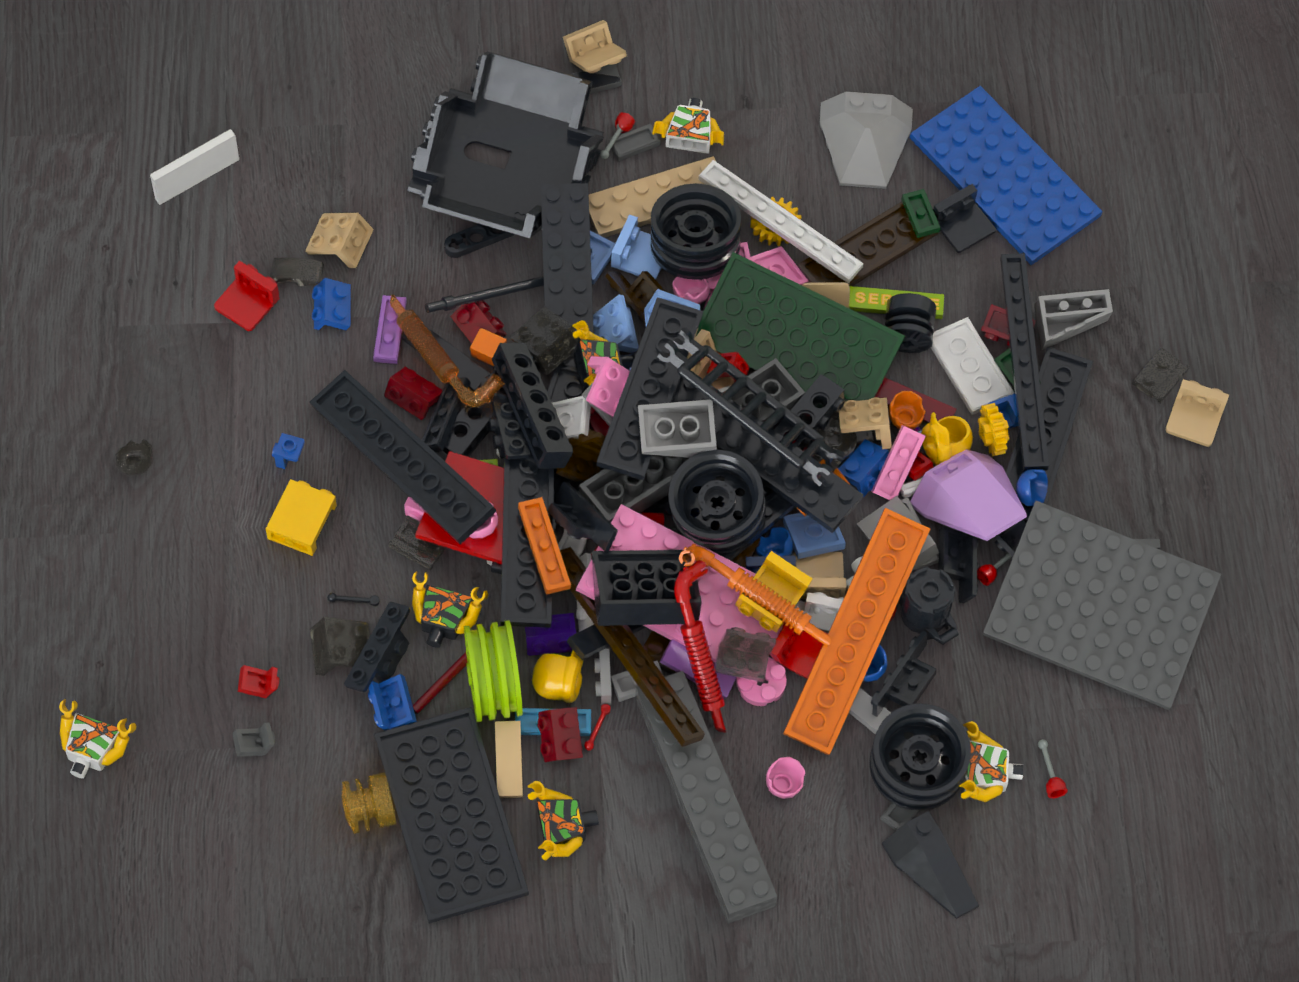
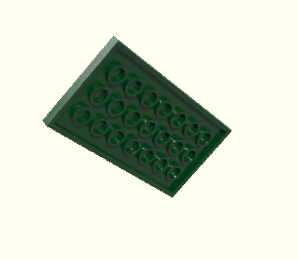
M734 252L703 311V317L696 334L697 336L701 329L709 331L717 352H738L749 367L754 370L760 369L776 358L805 392L822 374L845 390V402L848 400H869L876 396L905 339V335Z

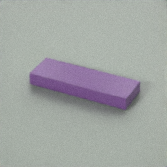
M386 295L382 297L373 356L374 362L398 364L407 303L406 297Z
M672 639L660 663L677 673L683 671L686 678L695 682L686 647ZM713 663L720 684L719 687H721L722 696L725 699L737 676Z

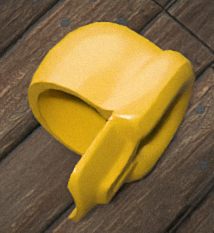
M932 412L930 423L921 432V434L926 436L922 443L923 449L936 466L966 449L970 450L972 446V430L969 424L961 417L948 416L937 421L936 414Z
M574 650L569 657L558 654L542 655L537 660L533 669L532 684L535 691L546 699L563 700L566 703H573L577 699L582 685L581 668L584 660H581Z

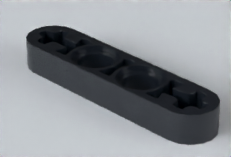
M515 209L503 215L515 218V213L525 214L526 216L528 212L523 209ZM477 224L448 236L444 243L445 253L451 258H458L516 234L506 231L497 234L491 230L493 227ZM473 234H480L483 236V239L480 242H473L470 237ZM463 238H466L468 246H466V243L463 242ZM455 243L456 245H459V249L451 247V244Z

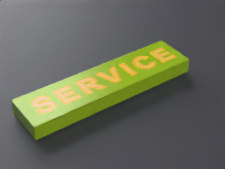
M850 286L849 309L856 312L886 314L888 299L897 294L913 293L928 297L934 301L936 305L935 319H942L944 294Z

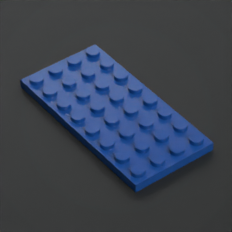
M981 86L910 133V139L959 190L970 184L975 186L978 190L975 203L1001 235L1019 253H1025V259L1030 265H1033L1102 215V210Z

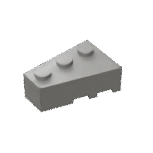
M1109 289L1039 296L1034 308L1041 350L1108 321L1113 312Z

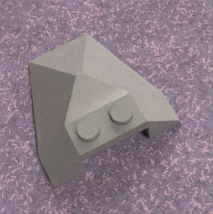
M844 92L821 102L820 127L821 131L823 130L826 146L832 157V164L839 185L887 188L904 145L912 131V108L893 95Z

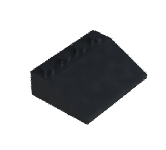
M684 550L592 551L595 609L598 626L685 624L680 603L676 602L674 592L675 581L679 572H682L684 567H689L684 566L686 562L681 564L679 561V555ZM696 580L690 586L691 599L689 601L694 619L699 621L702 601L698 581Z

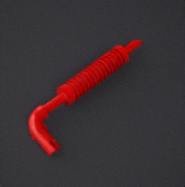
M698 560L688 568L684 567L683 571L679 572L675 581L676 602L680 603L685 621L680 630L686 645L703 710L711 712L715 729L726 733L720 708L725 705L721 687H719L720 684L717 673H715L716 670L713 659H711L712 655L710 654L702 621H695L689 601L691 599L690 586L708 572V569L701 571L707 565L702 560Z

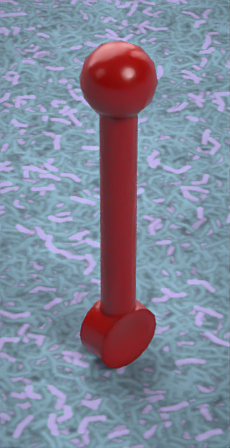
M608 704L601 706V715L589 741H586L584 744L586 750L590 751L594 748L593 742L602 722L611 711V707Z

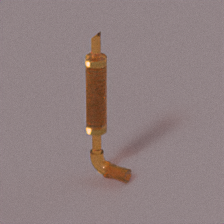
M392 294L390 305L398 315L397 325L412 342L442 383L450 382L458 393V398L466 406L479 407L489 403L492 396L504 385V382L501 381L502 379L496 374H492L484 385L477 388L474 393L469 388H466L457 377L459 368L435 337H433L415 311L411 309L405 310L395 295Z

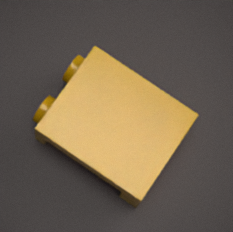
M290 479L266 527L267 538L313 556L317 548L316 540L331 509L335 510L337 506L336 496L326 489L318 490L304 481L299 480L297 482Z
M772 551L753 578V580L758 579V583L761 581L762 586L765 584V588L770 587V591L774 590V594L778 593V597L783 596V600L786 598L787 603L789 601L792 602L791 606L798 603L813 580L810 576ZM744 594L738 597L735 605L742 614L748 617L752 616L758 620L764 629L778 632L783 623L781 619H778V617L762 608L756 602H753L752 599L750 600L749 597L744 596Z

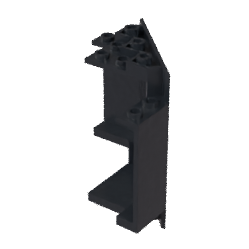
M487 51L478 57L476 63V70H478L477 79H473L470 89L473 94L450 88L449 92L445 91L436 97L431 112V119L423 127L424 143L414 148L411 161L414 162L412 168L413 177L407 191L421 195V199L424 200L422 205L424 208L531 238L542 230L541 184H589L591 176L587 174L589 171L592 172L599 159L601 150L598 149V146L603 142L604 132L582 126L593 81ZM480 143L511 152L506 168L502 169L467 158L464 149L469 144ZM515 209H523L528 212L526 216L525 214L515 213V218L503 215Z

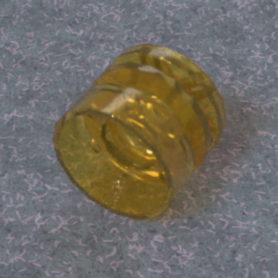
M385 772L369 775L368 788L364 789L359 778L354 779L355 791H351L348 780L342 782L341 799L346 821L349 823L353 834L360 833L358 821L361 820L364 822L366 831L370 830V818L374 817L379 828L396 824Z

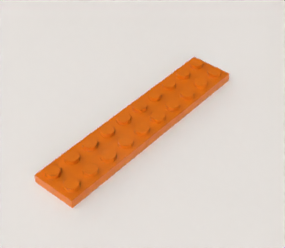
M884 508L827 634L831 638V643L829 646L822 645L783 732L784 735L830 755L930 528Z

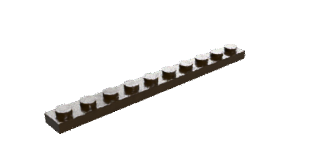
M571 547L560 550L571 583L570 591L679 744L684 747L701 741L705 736L704 731L627 625L598 626L595 600L576 591L586 571V567Z

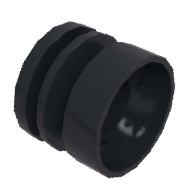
M913 293L897 294L887 300L886 322L884 326L905 335L899 352L920 353L932 347L936 305L928 297Z

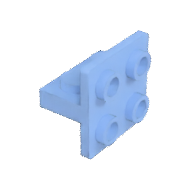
M619 294L593 314V330L595 335L609 342L617 343L619 351L633 353L639 348L630 308L626 307L624 295Z

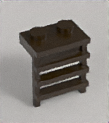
M590 430L588 436L579 434L578 439L569 438L568 441L572 445L573 454L565 468H556V474L582 484L599 473L600 467L596 465L606 436L600 432Z

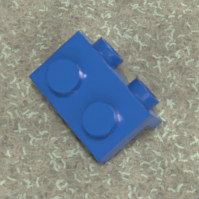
M324 278L314 287L312 292V298L314 299V309L312 312L314 329L320 330L324 325L347 330L351 326V284Z
M865 439L841 465L839 470L851 485L857 487V490L864 497L873 489L889 451Z
M399 674L379 684L374 681L371 682L368 697L374 706V720L379 728L386 731L417 722L405 676Z

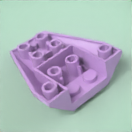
M967 449L925 472L910 501L913 508L923 517L986 541L1027 517L1003 466L989 455Z

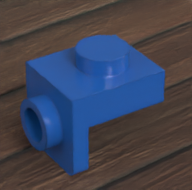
M282 433L272 451L276 467L286 469L289 460L297 462L305 444L304 439Z

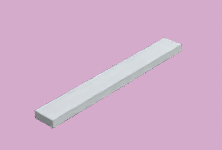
M712 160L699 175L698 180L702 183L717 187L728 193L741 210L848 284L863 268L861 261L716 161Z

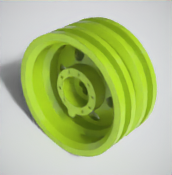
M510 620L504 621V626L499 627L497 622H492L490 632H486L482 624H476L477 630H470L469 626H464L469 686H471L476 721L481 722L482 716L487 715L489 720H495L497 710L501 711L504 718H510V712H516L517 716H522L521 688Z

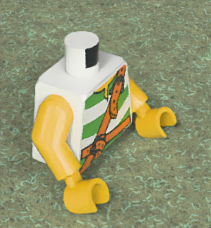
M699 98L689 99L688 106L679 105L675 112H671L662 121L654 122L652 135L659 133L662 134V138L666 136V147L709 154L710 145H713V143L724 145V132L720 130L716 120L710 117V110L702 108L703 102Z
M66 699L61 701L59 708L64 713L61 716L60 724L61 744L68 759L74 762L70 771L72 775L84 778L89 767L101 771L105 766L111 765L124 755L130 739L128 734L136 730L137 726L135 723H131L127 730L125 728L127 719L120 720L117 727L78 713L73 716L72 712L78 707L75 700L72 701V709L69 710L65 706Z
M971 721L963 724L968 729L966 732L972 741H970L971 758L965 774V782L959 785V787L965 788L964 792L961 793V798L971 797L987 802L1006 791L1008 779L1022 780L1023 764L1009 763V750L1004 749L1002 745L979 731L978 725L975 722Z

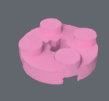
M767 657L758 677H765V680L768 681L767 684L763 683L759 686L757 685V680L753 683L737 674L736 685L741 697L746 702L755 706H766L767 703L778 701L786 688V671L778 662Z

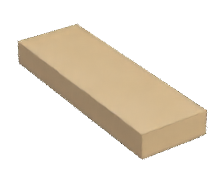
M520 721L495 722V742L499 797H523Z

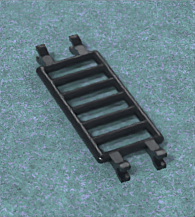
M686 327L679 333L684 337L685 342L676 338L674 341L669 340L664 347L670 351V354L662 351L657 358L663 362H671L678 368V374L793 466L798 469L803 467L812 474L813 481L818 486H821L826 480L820 475V472L828 476L839 466L834 462L833 458L841 462L846 457L844 452L833 450L825 444L826 440L821 434L710 346H702L695 341L692 333ZM678 349H685L692 356L687 359L678 352ZM706 356L717 366L701 380L690 370ZM724 372H727L736 381L720 395L710 385ZM743 387H746L756 396L744 408L739 410L729 401ZM764 402L775 411L759 426L748 416ZM783 417L794 427L778 441L768 431ZM801 433H804L814 442L798 457L787 447ZM818 454L825 460V464L818 463L812 457Z

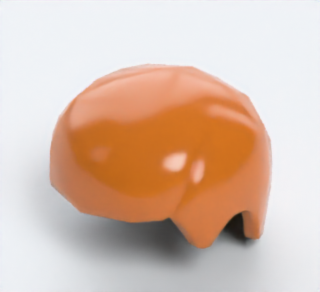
M901 391L896 394L888 409L892 424L899 429L902 425L912 430L921 425L926 412L922 405V398L912 391Z

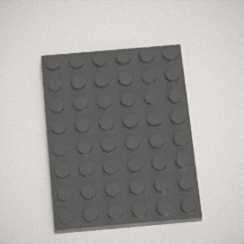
M1035 501L982 635L1170 710L1221 574Z

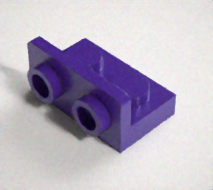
M574 613L552 615L551 628L525 627L527 655L572 652L573 649L567 643V640L570 636L576 634Z

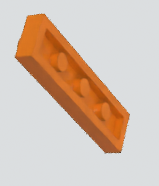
M543 498L519 502V513L546 595L570 589L571 583Z

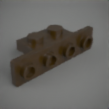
M642 271L632 285L620 272H607L605 277L608 279L609 285L615 291L624 295L626 305L633 308L638 314L640 321L646 324L644 308L657 289L665 290L648 271Z

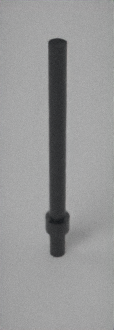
M544 276L453 297L450 295L442 297L439 301L425 304V310L427 313L439 310L450 311L456 309V306L544 286Z

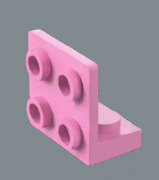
M591 356L587 365L595 370L596 378L586 401L613 417L630 371L609 357Z

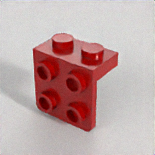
M239 260L234 266L236 279L214 303V308L217 312L245 330L252 331L280 299L278 284L273 278L260 274L251 264L246 265Z
M784 622L782 631L777 638L772 640V647L768 652L773 660L784 668L808 679L823 643L804 630L798 635L794 632V628L790 629V625L785 626L786 623Z

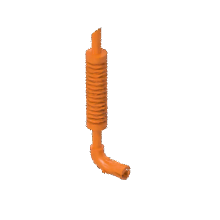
M692 544L688 548L685 546L684 551L680 553L679 561L681 564L686 562L684 566H691L695 561L702 560L706 563L707 567L710 566L729 579L728 587L732 590L735 588V592L740 591V595L744 594L750 600L752 599L753 602H756L762 608L778 617V619H781L783 623L785 622V626L790 625L789 628H794V632L798 635L804 630L824 645H830V636L810 623L811 615L808 613L803 614L804 611H799L800 608H795L796 605L794 604L791 606L792 602L789 601L787 603L786 598L783 600V596L778 597V593L774 594L775 591H770V587L765 588V584L762 586L761 581L757 582L758 579L753 580L754 577H749L750 574H745L746 571L739 567L736 571L732 570L714 558L715 554L705 548L696 546V544Z

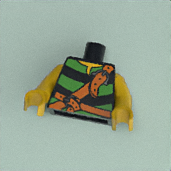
M583 320L572 325L577 330L573 332V337L581 339L578 341L573 352L582 391H585L596 378L595 370L587 365L591 356L609 357L626 369L632 367V355H620L617 343L609 342L589 331L587 323Z
M417 571L413 574L412 580L416 587L413 588L412 607L416 621L421 623L422 631L429 633L426 641L428 645L439 648L443 638L455 640L459 634H464V626L471 628L476 624L482 608L481 601L488 598L487 590L484 591L480 599L477 596L479 587L471 591V597L427 585L424 588V584L429 578L427 572H425V580L423 582L417 580Z
M534 781L528 785V788H532L535 792L528 794V798L530 800L540 799L537 800V811L544 842L538 849L546 851L542 855V859L547 860L551 856L569 857L586 840L585 827L599 825L597 811L581 812L579 800L545 788L541 782Z

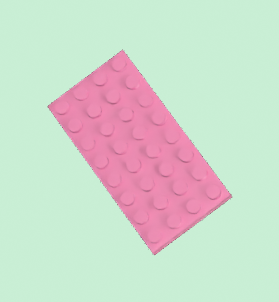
M622 504L611 522L618 532L609 551L683 550L685 546L688 548L695 544L688 538ZM598 546V548H597L596 551H604V550H602V549ZM707 549L708 551L715 554L714 558H716L732 570L736 571L740 567L746 571L745 574H750L749 577H754L756 575L755 573L745 569L744 567ZM591 559L576 591L595 600ZM710 566L705 567L701 571L708 569L707 574L697 579L702 601L699 621H702L706 640L712 655L711 659L716 664L754 683L769 655L768 651L772 647L771 642L774 638L778 637L783 624L776 633L773 630L768 631L759 624V621L752 616L748 617L742 614L735 605L740 596V591L735 592V588L732 590L728 587L729 579ZM683 624L643 625L670 640L673 639L686 646L680 630Z

